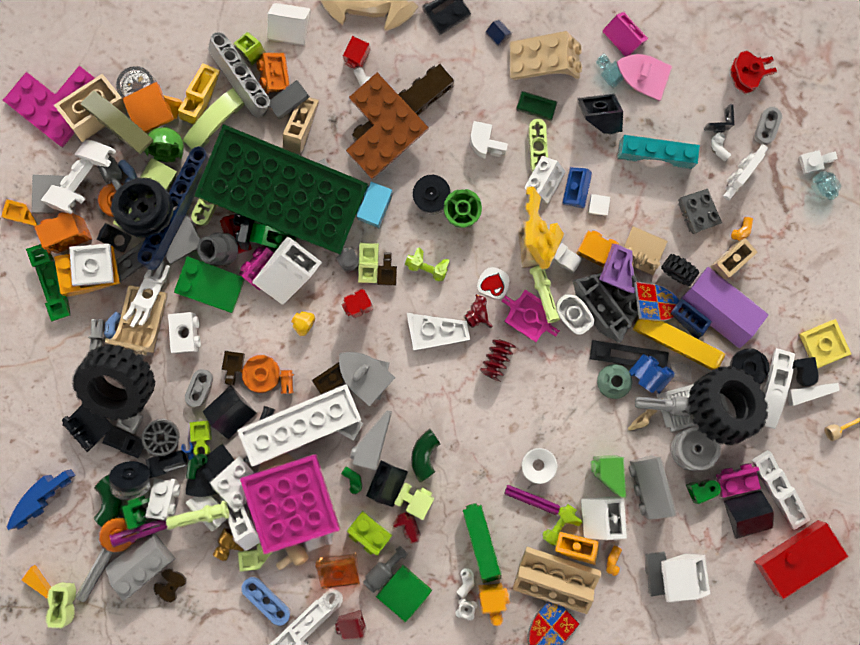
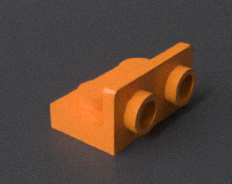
M263 53L256 63L257 70L260 71L259 84L267 95L269 92H281L290 85L285 53Z

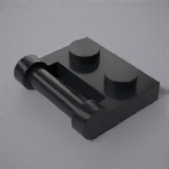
M433 0L429 4L425 3L422 5L423 11L439 35H442L471 16V12L463 0H454L455 2L435 15L432 10L448 0Z

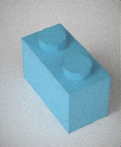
M371 182L366 188L362 204L360 203L356 213L358 214V220L379 228L393 195L392 189Z

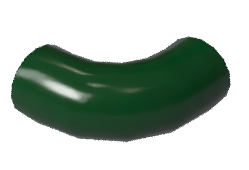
M431 429L425 431L416 440L411 452V466L419 482L426 480L436 472L430 462V456L432 451L441 444Z
M109 475L103 477L94 487L102 500L101 509L94 516L95 522L100 527L107 521L118 518L122 506L121 492L111 487Z

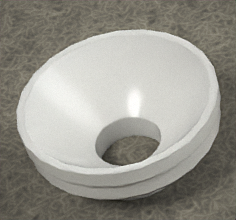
M534 448L524 456L522 471L531 482L537 484L546 483L557 472V460L549 450ZM537 459L542 460L544 463V467L540 471H536L533 468V462Z

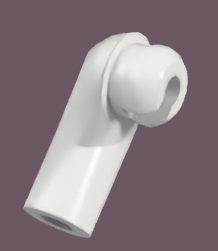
M362 67L354 70L360 86L371 78L365 75Z
M468 568L463 569L460 573L463 585L458 589L457 593L462 598H465L475 585L474 573Z

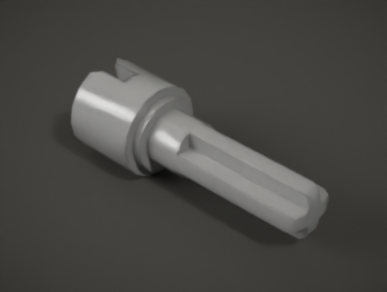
M673 396L671 400L637 397L635 399L636 408L670 411L675 416H690L686 411H689V407H691L688 404V397Z

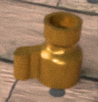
M223 528L218 538L219 546L215 548L213 556L219 560L227 561L230 555L229 550L244 551L235 542L231 529Z

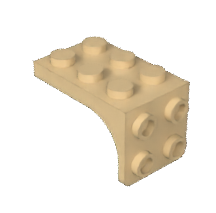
M567 31L511 41L510 78L518 80L547 74H568L578 79L582 72V64L580 62L581 44Z
M128 285L119 326L115 335L111 339H106L105 343L111 344L114 347L116 345L124 346V349L127 350L130 348L136 354L147 355V352L154 353L168 293L159 292L148 320L143 326L139 325L138 322L133 328L130 325L136 312L127 321L123 317L128 312L131 302L134 301L140 287ZM151 289L144 290L142 293L143 298H151L153 291Z

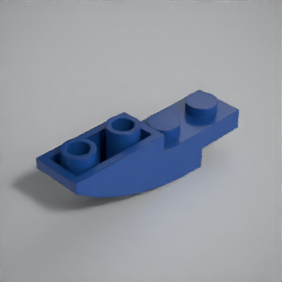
M72 469L63 471L55 478L52 475H46L39 479L16 505L7 524V529L17 528L19 530L28 524V519L41 515L44 512L43 508L48 506L46 500L56 494L55 490L59 487L62 489L72 482L70 479L76 476Z

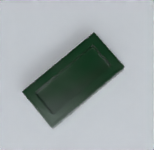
M522 91L516 110L552 121L557 101Z

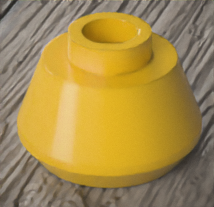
M304 311L294 315L291 323H293L292 327L299 336L307 335L315 322V315Z

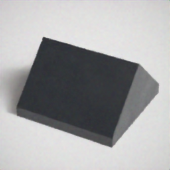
M232 385L202 411L210 425L228 440L238 429H241L257 414Z
M762 490L724 501L735 539L773 528L774 510Z

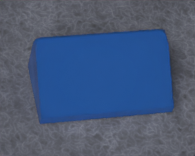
M570 167L563 204L585 208L592 172L588 168Z

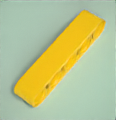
M638 317L633 327L635 332L709 370L720 367L726 355L724 352L663 321L643 320Z

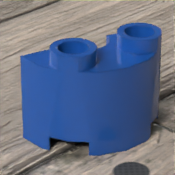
M644 354L629 371L631 376L640 379L639 384L651 393L657 391L658 394L669 384L675 374L668 367H659V362L652 356L647 357Z

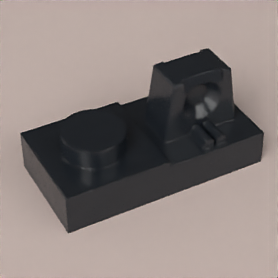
M235 213L233 223L234 225L241 226L240 231L236 233V242H238L241 249L249 250V239L255 221Z

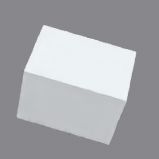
M274 3L268 12L267 39L305 46L311 9Z

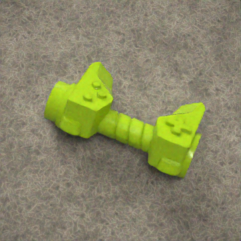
M418 247L414 255L407 256L404 265L408 266L411 271L421 269L431 273L433 278L440 282L444 280L447 273L449 259H443L433 267L423 262V250Z
M569 504L566 507H561L558 513L560 519L552 530L547 529L542 533L543 539L552 546H556L559 533L566 523L580 526L582 520L575 516L577 510Z

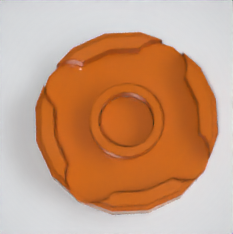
M256 355L250 358L242 369V380L245 386L256 393H266L273 390L278 385L281 377L279 376V365L273 358L266 355Z

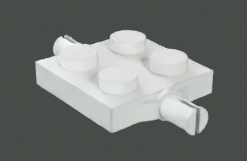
M762 144L756 153H750L747 158L740 162L738 165L739 169L727 180L729 184L725 188L727 192L723 195L725 199L731 200L732 196L739 190L738 188L745 183L766 155L767 146Z

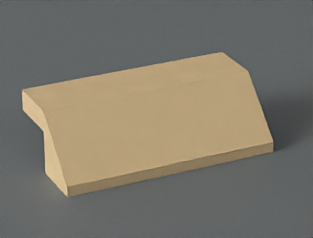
M526 547L519 564L513 590L588 614L594 602V589L601 577V571Z

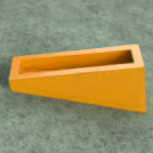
M34 565L30 567L22 581L48 599L51 586L38 567Z

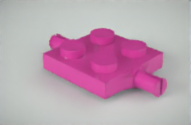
M524 290L520 298L515 301L506 295L501 302L511 307L504 322L535 343L546 331L555 337L560 332V330L550 325L551 323L547 322L541 299L529 291Z

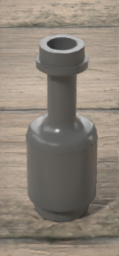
M109 155L108 160L111 162L109 167L98 165L97 167L104 181L107 184L112 183L117 191L122 186L120 180L123 174L115 158Z
M401 546L395 549L397 552L386 563L378 562L365 576L366 579L363 583L371 592L379 591L393 576L391 569L401 558L405 559L408 555Z

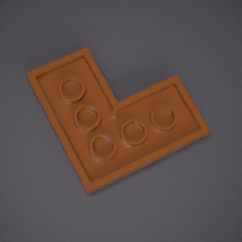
M378 72L349 96L350 101L374 126L352 144L346 152L373 180L428 131L429 127Z

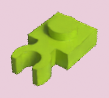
M208 420L189 422L191 442H196L194 454H199L201 447H204L205 454H209L210 447L206 440H212L210 423Z

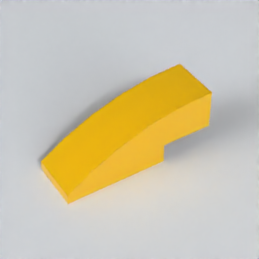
M202 63L186 90V98L178 109L179 119L193 125L209 103L220 70Z

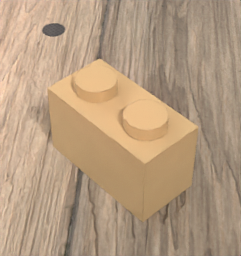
M744 238L735 243L710 267L722 278L728 279L758 252Z

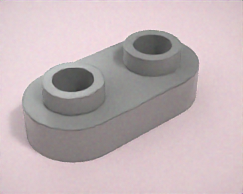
M769 107L761 114L755 132V139L759 144L767 145L775 139L782 120V113L778 108ZM768 116L772 117V121L768 120ZM762 133H765L767 137L763 138Z
M200 369L193 374L185 394V401L188 405L198 407L205 402L213 382V376L208 370ZM202 376H206V382L204 383L201 382ZM196 393L199 395V399L197 401H195L193 398L194 394Z

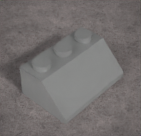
M650 455L631 460L629 472L631 477L635 478L636 485H634V491L636 496L640 497L641 504H639L641 514L645 515L647 519L677 516L661 457Z
M154 533L139 538L109 563L105 569L111 587L125 601L176 558Z

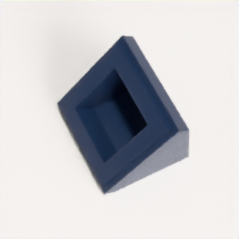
M500 20L493 21L485 32L497 46L512 34Z

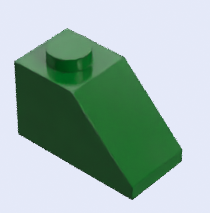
M253 223L249 241L278 249L286 237L296 241V237L267 225Z

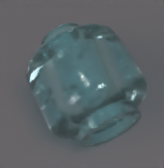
M823 171L812 179L811 187L819 199L832 200L839 195L842 186L834 173Z

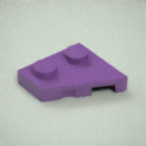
M612 244L599 280L626 292L634 293L635 287H632V276L634 275L632 251L618 244Z

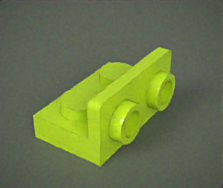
M364 511L360 513L347 530L349 533L348 537L355 543L359 541L364 545L363 549L370 555L375 554L376 556H378L393 536Z

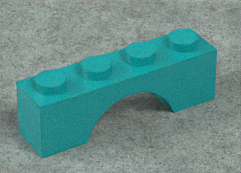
M623 135L619 142L617 159L630 161L659 160L668 162L673 167L692 169L698 164L700 145Z

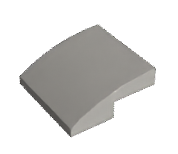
M32 175V213L58 215L62 212L52 209L41 199L52 185L60 187V183L65 176ZM74 205V207H72V208H70V209H71L72 212L75 214V205Z
M187 213L165 255L170 264L197 250V245L201 240Z

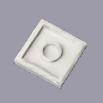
M111 244L69 247L72 286L114 283Z

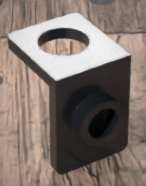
M730 104L725 109L726 122L708 123L704 127V131L723 133L725 130H730L734 126V105Z
M107 223L100 229L97 237L98 241L104 244H111L114 249L122 253L125 252L132 239L131 235ZM118 235H122L125 239L124 244L121 246H117L114 242L115 237Z

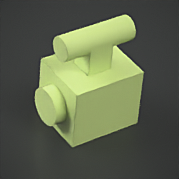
M405 482L394 504L401 507L404 500L407 501L409 504L406 511L423 520L434 501V497L431 496L432 492L422 487L421 490L417 488L414 495L409 493L412 486Z

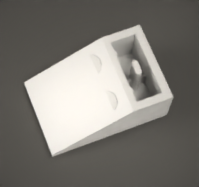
M286 237L252 283L283 305L310 279L322 262L294 240Z

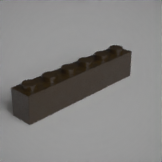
M439 64L436 67H430L424 77L414 80L409 89H403L398 95L419 115L454 87V79ZM369 120L364 125H358L353 130V140L356 142L374 125Z

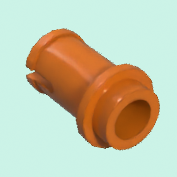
M281 370V374H279L281 376V394H287V385L288 393H294V373H292V370Z

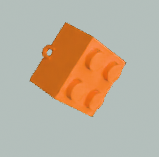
M61 212L58 214V217L44 219L40 221L39 225L34 226L42 248L46 249L48 253L52 251L58 254L70 249L69 247L92 240L85 219L73 212L71 214Z

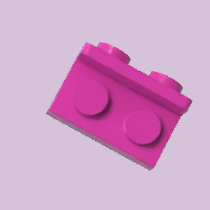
M264 245L254 250L253 257L249 262L246 261L240 267L241 271L239 273L259 291L261 289L252 282L274 254Z
M747 463L740 465V469L733 470V468L722 469L721 473L716 474L717 482L721 487V497L724 498L761 489L757 475L759 467Z

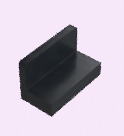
M381 460L366 496L377 503L394 507V502L401 491L408 471Z

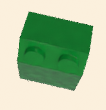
M187 256L173 293L233 314L245 279L240 275Z

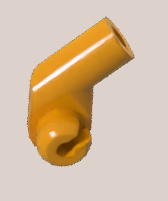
M744 217L742 228L733 230L731 238L738 241L747 238L751 234L753 218Z
M618 546L612 547L607 558L606 571L613 576H617L620 571L616 563L622 549Z

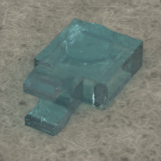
M603 53L596 63L604 70L601 76L612 88H615L624 78L618 69L617 61L611 64L609 58Z

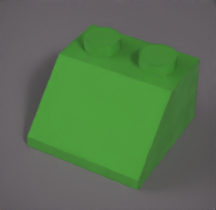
M618 455L593 456L590 466L594 476L614 494L626 498L624 457Z

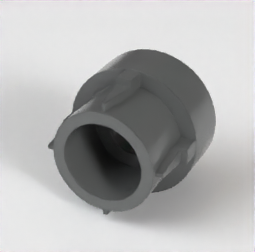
M213 233L210 236L203 237L197 245L199 257L205 263H210L211 265H229L235 261L238 255L236 239L229 233Z

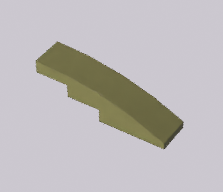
M96 91L90 93L80 103L100 123L110 129L116 137L139 154L154 141L139 126Z

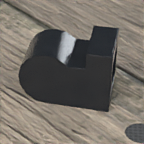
M809 357L794 360L792 368H797V382L802 386L815 385L819 380L816 358Z

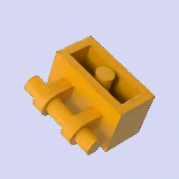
M502 583L478 585L482 613H490L492 624L500 626L503 623L500 611H506V604H509L507 588H503Z

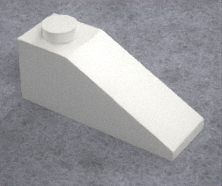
M227 503L229 509L228 522L235 542L245 551L259 544L260 539L247 504L245 503L235 512Z

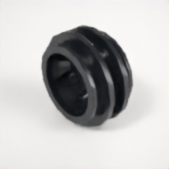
M135 178L127 181L117 190L112 199L111 212L115 222L126 233L135 237H150L158 234L168 225L173 216L174 205L171 195L158 181L151 178Z

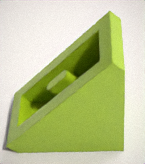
M246 32L233 43L251 65L255 64L263 53H266L260 41L249 32Z

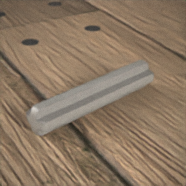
M105 548L101 550L76 595L77 600L85 602L88 599L113 552L107 551Z

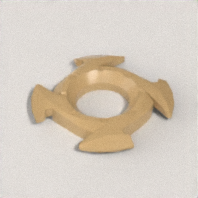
M321 0L331 17L341 25L346 21L345 14L347 12L352 15L374 18L385 17L388 14L384 26L386 31L403 24L419 8L414 1L408 2L407 0Z

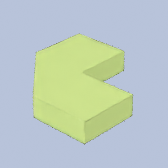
M261 542L256 545L257 549L239 551L240 572L260 569L272 552L264 554Z

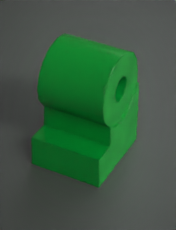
M703 480L700 485L695 482L686 484L692 502L695 504L710 500L721 492L720 484L714 480Z

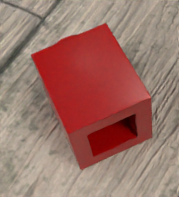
M352 36L343 54L345 64L352 69L362 67L370 52V44Z

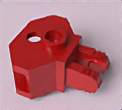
M749 51L740 52L730 68L735 87L744 94L753 92L759 86L763 77L777 72L776 67L766 70L764 68V65L774 61L773 56L761 58L756 57Z

